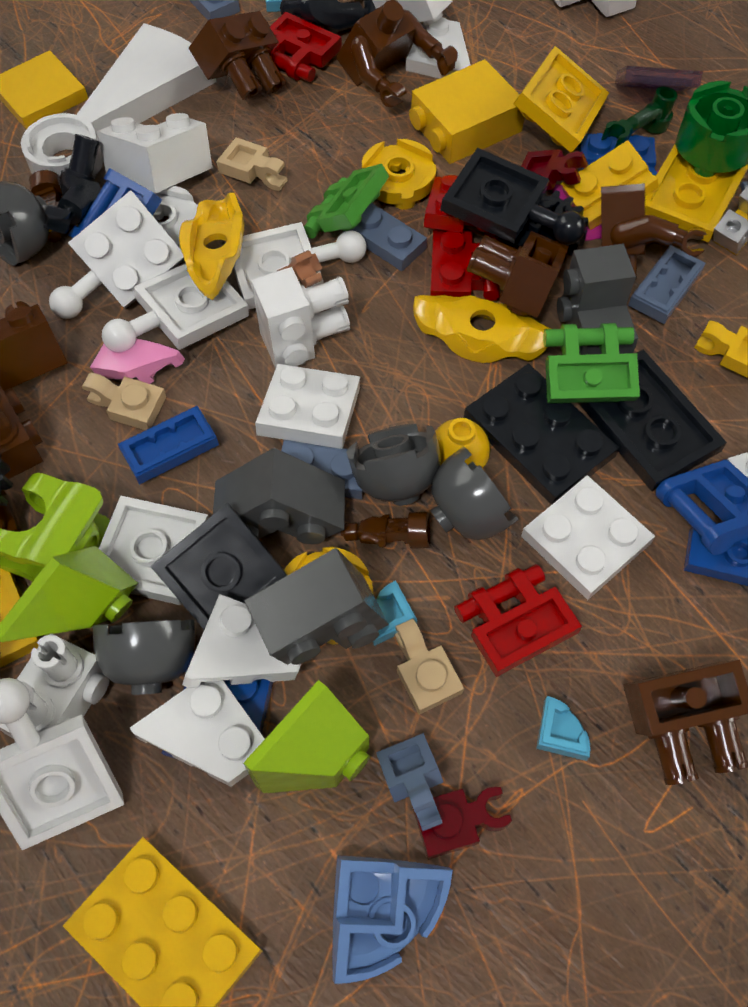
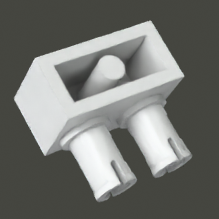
M290 267L251 279L260 334L275 369L277 364L299 366L305 361L314 359V345H316L317 340L350 330L348 314L343 306L349 303L348 291L341 277L305 288L304 285H300L293 268Z
M53 634L39 639L37 642L38 648L33 647L30 660L17 678L29 691L30 705L27 714L38 733L81 714L84 717L91 704L94 705L101 700L109 684V679L103 675L96 662L95 654ZM0 723V731L13 738L6 724Z

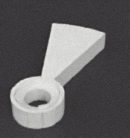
M143 23L77 115L60 113L45 116L26 129L21 139V149L32 174L40 170H49L60 176L61 170H64L65 167L69 168L72 155L68 157L53 155L59 151L73 150L75 134L84 135L99 141L97 131L111 126L112 120L130 117L134 119V122L141 123L216 83V78L210 80L206 78L189 50L191 42L164 29ZM100 146L95 159L93 176L98 174L103 164Z

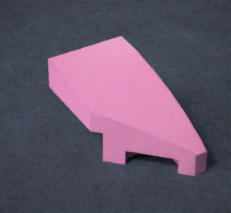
M136 338L135 344L129 350L120 353L111 351L103 344L90 369L107 379H123L124 376L132 379L137 377L139 381L151 384L154 382L153 378L157 371L167 365H174L176 368L183 364L185 358L176 349Z

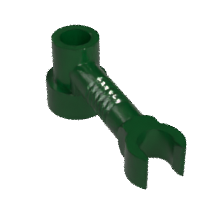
M667 86L658 87L652 102L647 104L644 109L626 120L621 119L607 123L601 140L610 136L618 138L615 145L616 148L627 141L631 134L640 128L653 134L666 132L673 118L672 109L678 97L677 92Z

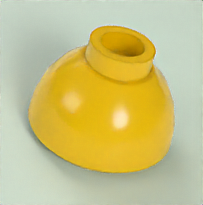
M456 418L442 423L435 430L440 447L441 464L464 446L471 453V456L465 460L467 465L471 462H474L476 466L480 465L482 468L486 465L490 456V443L485 431L477 423L467 418Z

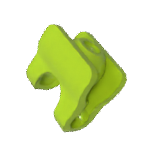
M39 472L32 474L21 490L24 492L26 501L31 507L44 515L43 519L36 526L25 531L15 532L0 528V568L33 582L53 556L93 546L99 548L110 522L109 518L98 513L103 505L101 492L92 486L79 482L63 481Z

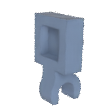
M424 733L376 752L394 802L407 797L410 798L422 831L442 824V819L429 788L444 781Z

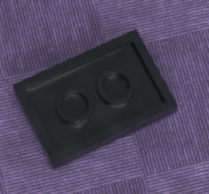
M643 349L637 352L640 397L636 401L578 402V404L597 427L619 447L618 452L647 487L654 491L665 479L685 473L722 452L727 442Z
M529 363L471 403L464 411V418L481 426L489 439V443L551 505L587 475L589 477L614 459L619 451V447L572 403H547L546 379Z

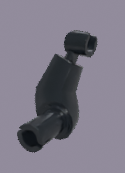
M282 0L280 4L281 15L288 12L334 34L352 29L360 18L376 9L372 0H364V8H362L359 1L340 3L337 0Z
M75 134L69 168L65 167L64 170H61L60 185L63 197L58 202V207L49 204L45 212L48 218L44 228L62 234H67L70 224L77 225L83 220L101 191L99 182L92 175L100 141L80 134Z

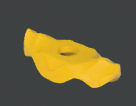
M228 193L226 198L222 200L207 199L200 201L194 219L184 221L180 227L179 242L187 271L199 291L211 300L219 294L241 254L244 218L235 193ZM214 240L226 241L222 247L216 249L206 247L208 243Z
M418 295L414 298V317L420 330L424 334L435 335L442 339L451 351L461 358L479 363H492L505 357H517L531 361L548 348L544 347L543 333L544 329L551 328L537 322L532 317L513 313L507 308L506 304L484 300L471 295L462 297ZM476 316L494 321V326L489 330L482 331L474 328L470 321Z

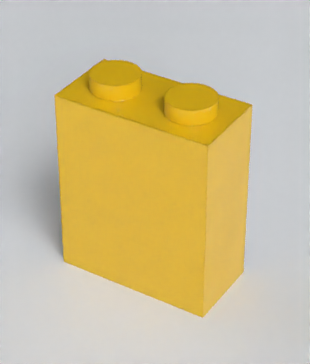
M485 59L412 90L411 109L409 110L410 121L416 130H420L430 141L434 151L440 153L449 164L472 155L477 148L483 150L522 132L524 116L521 114L520 109L513 104L520 94Z

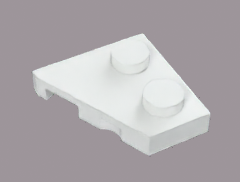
M441 17L432 24L424 25L423 23L422 26L428 33L442 43L443 49L451 45L458 52L455 69L445 76L471 65L460 22ZM413 43L406 58V71L435 78L444 77L438 69L437 60L429 58Z
M219 594L185 674L182 686L198 688L201 682L230 680L231 685L250 684L258 679H266L270 682L295 680L301 664L293 665L290 663L287 665L270 656L247 605Z
M223 680L201 682L198 688L187 687L130 727L133 734L139 740L145 743L148 742L166 751L174 758L191 767H197L230 787L249 774L243 763L265 740Z

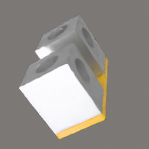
M748 185L739 196L738 210L733 212L729 209L714 228L713 242L736 256L748 242Z

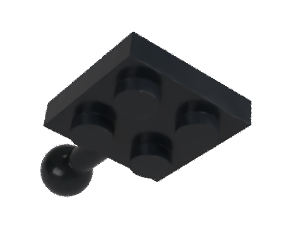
M480 148L475 150L443 197L440 211L513 244L528 220L551 229L555 239L565 245L577 243L583 237L586 229L585 221L579 213L565 211L558 214L538 205L547 190L550 179Z
M226 503L150 566L204 630L219 594L245 603L246 599L289 575L229 503Z

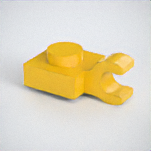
M709 320L694 348L705 355H724L720 365L748 378V328L741 325L735 334L726 329L722 324Z

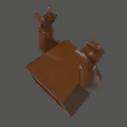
M390 0L355 23L336 59L357 87L362 83L367 84L376 92H380L381 101L386 107H394L403 102L398 97L407 94V91L402 84L389 82L387 76L382 71L405 58L412 42L429 58L437 60L438 69L443 76L455 69L458 52L451 45L443 49L442 43L428 33L410 11L404 10L398 1Z
M645 183L601 187L602 247L624 244L636 275L635 280H637V256L645 255L646 245L655 243L665 247L675 246L695 258L705 251L704 248L690 249L687 246L688 240H701L704 237L703 235H707L706 231L702 228L695 227L687 231L678 228L679 224L654 215H646Z

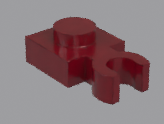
M561 149L528 152L521 167L550 179L547 190L554 189L557 181H563L567 185L580 183L581 177L577 168H586L588 162L583 152L575 151L564 156Z
M489 787L483 790L477 800L471 803H467L463 789L433 797L443 823L425 831H422L413 809L427 859L478 845L480 840L476 828L483 827L493 832L507 828L512 822L510 815L494 818L486 810V803L501 798L503 794L501 787Z

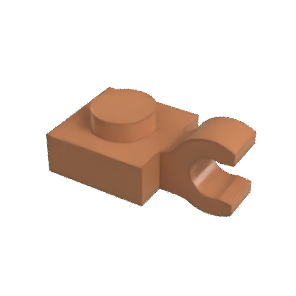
M309 250L292 257L291 263L288 266L277 270L280 271L292 267L300 285H304L305 288L322 281V275L319 271L323 268L316 254H311Z

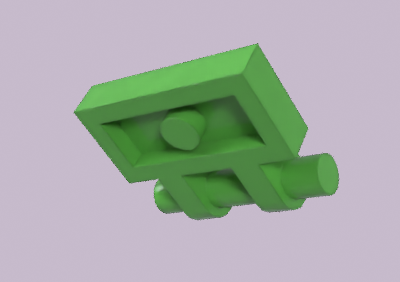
M378 164L355 170L348 179L342 177L337 183L331 184L323 195V202L320 205L314 206L307 215V223L304 225L307 237L313 239L319 232L324 231L326 233L341 229L342 231H349L356 227L362 220L361 215L369 204L380 196V189L390 177L384 166Z
M602 323L599 328H577L576 324H562L560 329H544V347L560 346L562 350V355H548L545 360L547 403L636 401L640 397L637 353L619 354V345H632L634 343V328L617 327L616 323ZM599 345L602 353L579 355V346Z

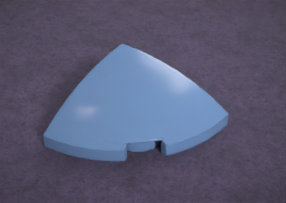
M337 855L332 947L334 984L363 981L378 976L400 964L402 957L398 952L407 946L418 933L422 937L427 938L435 927L447 901L453 870L450 867L417 862Z

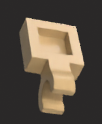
M237 137L216 161L219 173L250 184L258 177L270 189L280 191L287 182V177L279 175V172L285 166L282 160L275 157L270 158L267 147Z
M89 373L82 385L84 390L90 391L87 397L88 402L108 407L106 411L110 420L142 430L152 427L166 399L164 388L125 376L120 386H117L102 375Z
M413 618L395 626L397 633L394 636L407 659V662L397 666V673L418 714L420 715L463 694L464 687L442 645L428 651L421 631Z

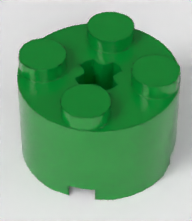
M728 81L709 82L698 87L689 100L675 145L681 156L694 166V171L698 175L712 177L716 173L731 172L748 165L747 86H744L743 90L739 91L730 88L731 82Z

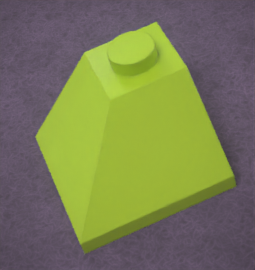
M96 546L53 556L0 623V642L87 629L107 620L113 623L132 604L133 600L128 596L137 586L138 582Z
M318 680L243 764L255 786L262 793L335 788L345 777L352 781L368 763L370 756L366 752L369 749V735L329 688Z

